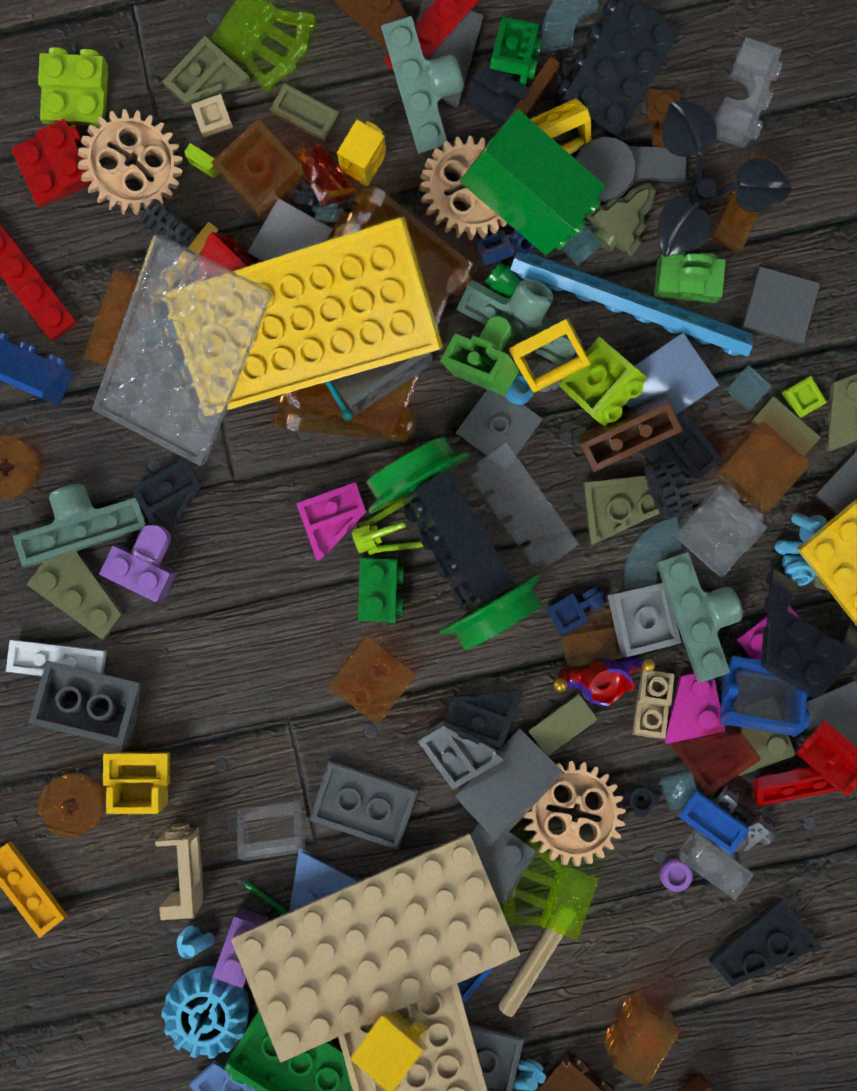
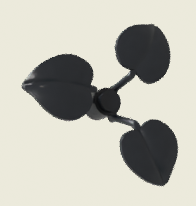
M674 101L669 104L662 125V140L666 149L679 157L690 156L696 151L697 166L694 178L696 183L689 192V201L684 197H676L670 200L661 211L658 222V239L661 251L665 257L695 250L708 240L712 224L710 216L702 209L709 207L717 196H722L726 192L738 189L736 202L739 207L750 212H763L782 203L792 190L790 182L780 168L772 161L764 158H754L744 163L737 173L738 183H732L723 188H718L717 183L713 179L703 178L702 147H707L714 143L717 137V127L713 117L707 110L697 104L686 101Z

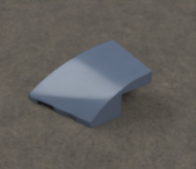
M682 333L634 366L648 379L643 383V392L636 398H630L625 405L633 410L667 394L676 414H678L719 386V384L684 333Z

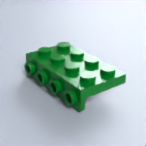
M259 1009L224 1067L233 1081L239 1084L246 1083L254 1088L255 1091H353L341 1046L331 1040L280 1063Z

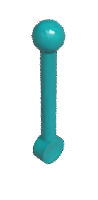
M332 381L325 382L342 411V418L345 421L352 420L354 417L353 412L346 407Z

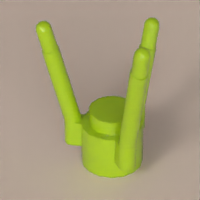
M404 498L370 519L359 522V528L351 530L359 553L368 551L369 555H373L379 552L423 547L421 541L378 545L383 543L381 536L406 527L405 522L378 529L377 525L372 526L404 506L402 502Z

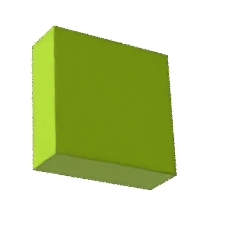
M190 143L184 151L189 163L210 177L216 178L221 171V167L215 158Z
M812 376L782 392L792 412L799 419L827 403Z

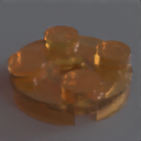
M0 436V465L3 464L5 459H8L10 464H14V470H10L8 476H4V472L0 471V498H18L26 494V491L32 485H35L40 473L39 458L35 451L23 440L12 436Z
M68 773L58 776L46 785L40 794L38 801L40 818L43 817L48 830L59 837L75 838L90 831L102 817L104 810L103 790L99 784L83 774ZM71 797L75 798L76 803L79 804V809H75L73 813H69L68 807L64 805V800L68 801Z

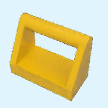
M577 98L530 119L551 138L578 127L580 137L560 145L570 155L580 151L591 142L590 115L588 109Z
M569 318L509 348L515 363L533 393L591 365ZM567 334L578 357L534 378L524 355Z

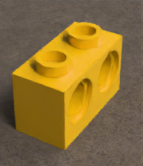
M356 120L337 151L341 172L366 187L369 186L386 157L385 136L382 135L383 131L378 126L368 121L364 124Z

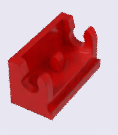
M824 720L803 743V746L796 754L842 794L848 797L857 787V747Z

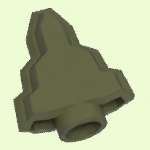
M649 183L631 189L624 198H613L605 205L600 204L590 216L587 214V219L596 229L592 234L594 240L609 252H612L616 247L622 252L633 256L642 243L639 236L646 227L644 216L653 205L656 189Z

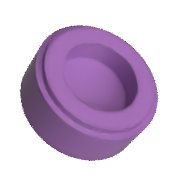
M668 859L660 867V880L667 889L673 892H680L687 889L691 884L693 878L692 870L682 859Z

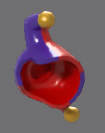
M635 655L618 661L598 659L584 668H562L553 685L558 692L565 691L567 686L579 688L582 691L583 697L589 702L609 706L626 691L631 692L634 690L635 685L631 677L633 673L640 669H643L645 672H652L655 668V662L652 659L644 660Z

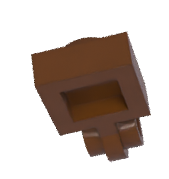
M648 90L645 124L658 125V127L652 128L651 147L665 148L662 140V125L669 104L674 101H680V90Z

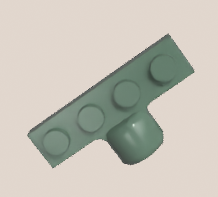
M412 16L381 25L417 152L419 154L442 147L447 139L437 103L443 97L462 91L464 82L459 63L452 54L431 60L425 59Z
M536 279L522 280L510 299L471 280L456 309L484 325L492 317L505 318L516 332L513 341L521 343L554 326L545 318V314L553 301V294L547 285ZM567 334L534 350L535 353L559 366L571 361L576 352Z
M70 484L50 493L49 500L55 515L53 523L12 537L21 565L25 568L141 531L146 524L136 498L101 509H94L86 487L82 484Z
M689 552L656 563L697 683L730 673L718 639V631L720 628L738 623L743 618L741 602L736 592L731 587H723L708 593L704 592L700 587Z

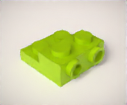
M55 47L49 48L48 53H40L38 85L42 89L40 120L43 124H53L65 119L69 125L98 126L97 121L99 117L106 120L108 64L103 56H99L97 51L91 49L80 50V55H70L67 50Z
M598 337L586 351L591 365L563 378L558 385L589 415L606 427L609 422L613 423L621 417L622 407L630 398H636L643 392V383L648 378L601 337Z

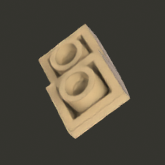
M642 670L632 735L658 739L666 738L668 709L672 703L674 674L657 671L645 672Z

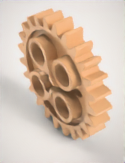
M123 109L121 118L118 119L114 112L111 111L109 122L102 117L98 118L99 129L92 125L88 127L91 137H82L81 143L87 148H79L78 155L85 159L78 162V168L87 170V172L82 174L81 180L92 182L88 187L89 193L99 191L98 203L107 198L110 200L109 210H112L118 204L121 205L122 214H125L127 207H132L134 214L138 215L140 206H143L146 210L153 199L160 201L162 204L164 202L161 196L171 199L173 193L169 188L177 189L179 182L173 177H180L182 174V170L175 166L181 164L183 159L180 156L173 155L178 151L179 144H169L173 134L172 132L164 135L161 133L164 125L162 122L154 127L151 125L152 115H149L143 121L140 120V112L138 110L134 118H129L126 109ZM130 135L134 138L136 144L126 146L122 144L119 137ZM111 143L115 146L116 150L109 148L107 144ZM147 156H154L159 159L161 166L151 167L146 163L145 158ZM102 158H110L116 163L117 167L108 170L103 168L99 161ZM133 158L136 161L135 165L132 164L129 167L125 165L126 160L130 161ZM146 176L152 177L154 181H148ZM135 179L141 184L142 188L138 191H132L128 189L125 181Z
M472 136L468 137L465 144L462 143L459 137H456L453 147L445 141L442 151L435 149L432 154L433 159H427L425 167L428 170H423L420 176L425 182L421 183L419 191L426 192L421 199V203L431 204L426 214L432 215L436 213L437 218L434 224L438 225L441 222H445V233H448L452 227L455 228L456 238H459L463 231H467L469 240H472L476 231H478L483 239L488 234V229L495 234L499 230L498 224L503 227L507 225L504 219L459 182L485 148L484 138H481L478 145L473 142ZM444 173H454L458 181L448 180ZM444 192L453 193V194H452V195H449V196H446V195L444 194ZM453 202H462L466 206L467 211H458L454 207Z
M573 761L567 763L565 771L562 765L558 763L556 765L564 772L563 776L530 809V812L523 816V818L531 819V824L527 825L524 829L525 831L534 830L535 835L530 839L531 843L541 841L539 853H543L548 849L551 850L549 860L554 861L558 855H561V865H567L570 857H572L574 866H580L581 857H583L587 864H592L593 853L598 858H604L602 848L605 847L606 849L613 850L614 846L610 839L621 838V835L615 831V828L625 826V823L618 820L617 815L625 813L626 810L617 808L616 803L623 800V796H613L612 792L618 787L617 784L611 786L605 784L609 778L608 774L598 778V767H593L587 772L586 763L583 762L579 765L578 770H576ZM557 786H563L568 791V799L565 803H560L555 799L554 791ZM589 792L594 793L599 799V805L595 810H591L586 806L585 797ZM547 805H552L561 809H571L576 806L575 810L577 812L600 816L601 821L596 822L586 818H575L572 822L571 815L548 811L546 807ZM552 817H557L562 822L563 828L558 835L552 834L549 831L548 822ZM583 824H588L593 830V837L588 842L583 841L579 835V829Z

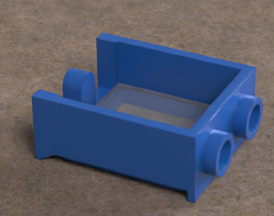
M732 656L727 661L730 673L723 676L720 725L750 728L792 735V737H796L808 727L810 712L806 709L808 694L762 668L761 660Z

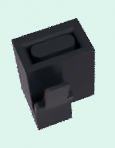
M484 59L473 76L472 82L475 84L466 96L465 104L499 127H502L520 100L524 101L531 89L511 79L513 75L510 73L490 69L491 63Z

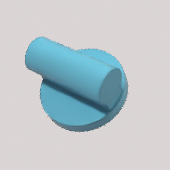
M800 512L794 513L791 519L794 524L801 527L799 536L803 542L828 523V520L822 515L808 517Z
M783 555L782 566L784 567L785 576L797 582L799 586L810 583L814 576H817L802 556Z
M187 926L178 936V953L181 957L190 959L213 945L215 937L212 933L202 934L198 927Z
M529 1058L526 1061L519 1060L517 1069L520 1072L515 1077L513 1088L515 1090L535 1091L538 1083H544L546 1079L545 1074L542 1072L543 1067Z

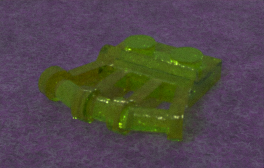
M235 0L210 41L220 50L244 64L267 94L273 90L272 86L288 74L293 75L297 68L295 64L300 56L304 57L309 50L307 43L310 28L314 27L316 18L314 15L306 12L294 13L279 10L272 3H267L264 0ZM276 21L298 26L296 38H292L273 26V23ZM266 34L290 49L285 57L278 55L261 44ZM255 52L277 67L264 75L251 57Z
M530 839L527 841L529 845L539 850L541 846L539 842L531 843ZM548 851L543 853L537 852L536 855H539L557 872L555 879L529 868L526 869L522 876L551 887L548 899L546 900L519 889V880L506 902L503 903V915L508 925H540L545 929L578 941L600 879L569 866L561 865L557 859L554 861L549 860L550 853ZM515 897L543 908L542 915H515Z

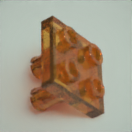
M366 636L328 688L379 725L414 679L416 673Z

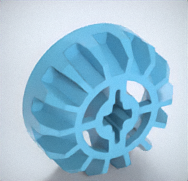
M212 966L195 968L183 974L170 989L162 1009L166 1036L171 1035L175 1041L174 1047L178 1050L184 1048L190 1052V1057L197 1058L199 1055H208V1059H212L218 1053L223 1051L229 1052L235 1043L242 1038L250 1017V1000L245 987L240 988L213 978L216 967ZM200 997L193 1008L186 1005L190 1000ZM211 1003L212 1006L209 1010L210 1014L207 1016V1018L204 1019L202 1024H200L199 1022L202 1018L203 1011L206 1010L209 1004ZM222 1008L225 1013L224 1026L218 1023ZM182 1011L190 1014L189 1024L191 1030L189 1034L185 1031L182 1024ZM214 1028L220 1031L212 1039L199 1040L201 1033H208Z

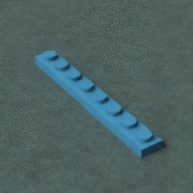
M518 250L510 270L516 272L523 279L542 281L549 288L556 291L564 289L574 293L577 298L583 301L591 302L594 300L602 303L613 312H627L643 323L654 322L662 325L668 332L690 335L698 343L704 345L711 343L720 346L728 354L735 356L742 354L748 357L753 347L752 333L536 254L524 253Z

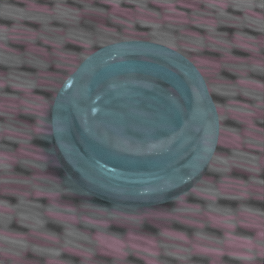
M319 200V205H313L312 209L315 212V219L321 221L339 222L340 214H344V208L338 207V201Z

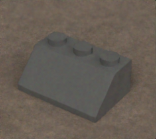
M432 352L334 379L332 382L354 416H357L433 364Z
M46 661L28 723L41 728L129 748L137 719L141 684Z

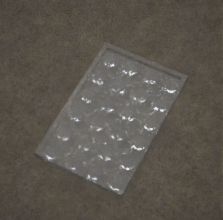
M160 234L154 235L92 410L199 466L204 465L273 292Z

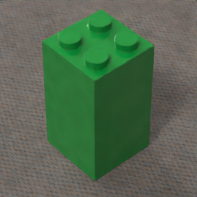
M519 109L512 114L459 180L460 183L544 255L550 253L555 247L561 250L571 236L575 237L587 223L584 218L587 214L590 216L600 205L602 200L599 198V195L606 187Z

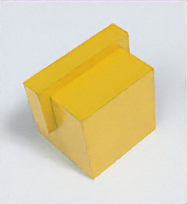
M170 752L103 753V786H108L106 788V814H158L168 805Z
M389 1011L381 1015L350 1059L384 1090L397 1091L401 1086V1081L414 1063L428 1049V1046L421 1040L429 1028L420 1020L411 1024L397 1011L393 1013Z

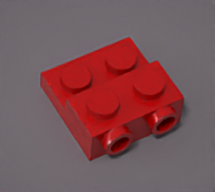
M65 119L37 130L36 137L11 148L31 195L39 208L88 187L92 183L91 181L84 182L81 180L82 174L87 172V170L78 168V162L85 159L78 155L82 137L76 125L70 126Z

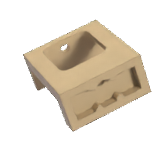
M177 823L170 825L171 829L164 831L155 841V846L177 845L180 891L171 892L160 906V920L193 918L204 903L199 827H190V823Z

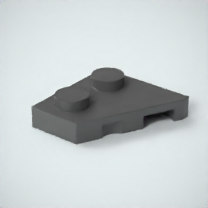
M445 720L418 736L417 742L452 789L459 787L504 761V755L500 750Z
M478 823L470 836L497 899L504 903L538 850L511 831L497 842Z

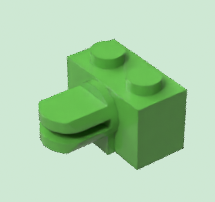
M686 252L669 257H665L662 253L657 260L654 297L716 303L722 298L725 259H717V255L712 253L685 255Z
M492 317L488 320L479 338L472 336L471 339L454 334L440 362L455 377L505 397L519 372L518 366L506 354L516 336V332L505 318Z

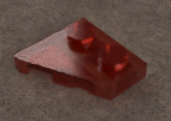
M319 144L303 146L296 154L322 206L351 200L358 193V190Z
M742 732L692 738L674 742L671 745L708 795L761 759Z

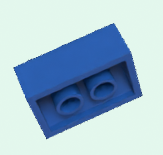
M0 332V380L59 406L74 373L65 367L67 361L52 354H49L47 359L36 355L37 348L20 341L18 346L8 342L10 336Z

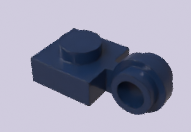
M501 230L495 234L487 235L483 239L474 240L476 252L485 266L502 262L505 258L513 256V248L516 251L520 250L526 253L535 247L516 230L509 235H506Z
M596 585L581 595L584 599L581 603H578L573 593L548 607L546 611L560 634L564 636L589 621L583 609L588 606L593 611L606 603L607 600L604 597L606 593L604 589L600 590Z

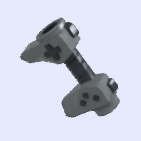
M726 784L720 786L712 795L711 801L729 814L733 813L750 828L739 844L742 850L748 851L758 842L765 846L771 843L777 835V831L773 828V821L762 814L755 817L738 802L739 793H737L738 790L735 787L727 786Z

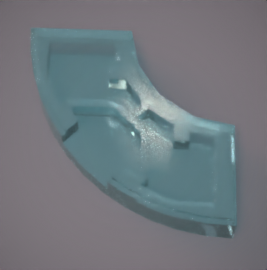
M554 0L548 9L541 34L542 52L572 47L574 43V30L577 24L586 15L598 10V1Z
M677 517L651 526L635 542L627 555L624 565V589L656 584L658 570L656 563L661 562L670 552L682 548Z

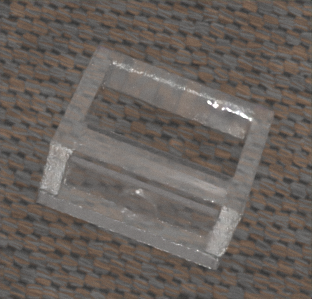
M300 801L237 810L238 859L249 861L306 852ZM294 815V837L252 844L248 843L246 821Z

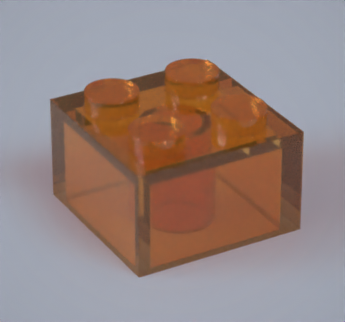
M259 119L211 162L217 174L259 218L275 205L278 198L281 199L305 177L302 165Z
M763 421L751 428L714 473L760 513L771 511L811 465V462Z
M636 991L633 998L628 997L621 1009V1018L616 1025L612 1024L609 1027L604 1040L613 1067L647 1087L679 1035L680 1029L669 1009L641 992Z

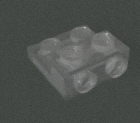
M721 485L713 489L674 534L682 544L719 577L725 576L740 556L748 551L767 529L762 523L764 518L760 512L753 508L746 509L739 502L740 496L734 489L730 487L723 488Z

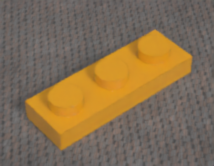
M10 841L1 847L0 887L40 938L68 915L15 845Z

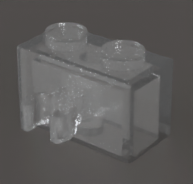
M695 829L677 853V856L684 864L735 901L754 876L745 865ZM743 839L734 852L741 851L747 841Z

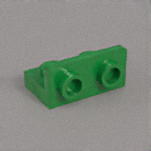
M502 17L490 69L521 75L520 84L526 87L527 78L534 79L537 59H532V57L539 58L542 39L537 38L539 24Z
M360 558L358 621L396 623V616H402L403 597H397V585H403L404 566H398V559Z

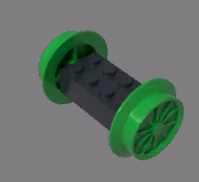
M443 436L410 452L372 476L367 481V484L376 500L368 511L370 514L375 513L404 498L402 500L405 505L403 506V512L406 518L411 523H415L419 529V539L423 547L427 551L431 550L437 560L435 562L437 571L442 578H447L453 588L451 594L459 606H463L465 610L473 608L439 630L440 634L455 633L464 650H468L501 633L543 605L533 588L541 575L536 573L517 584L513 582L449 472L470 457V453H454L447 439Z

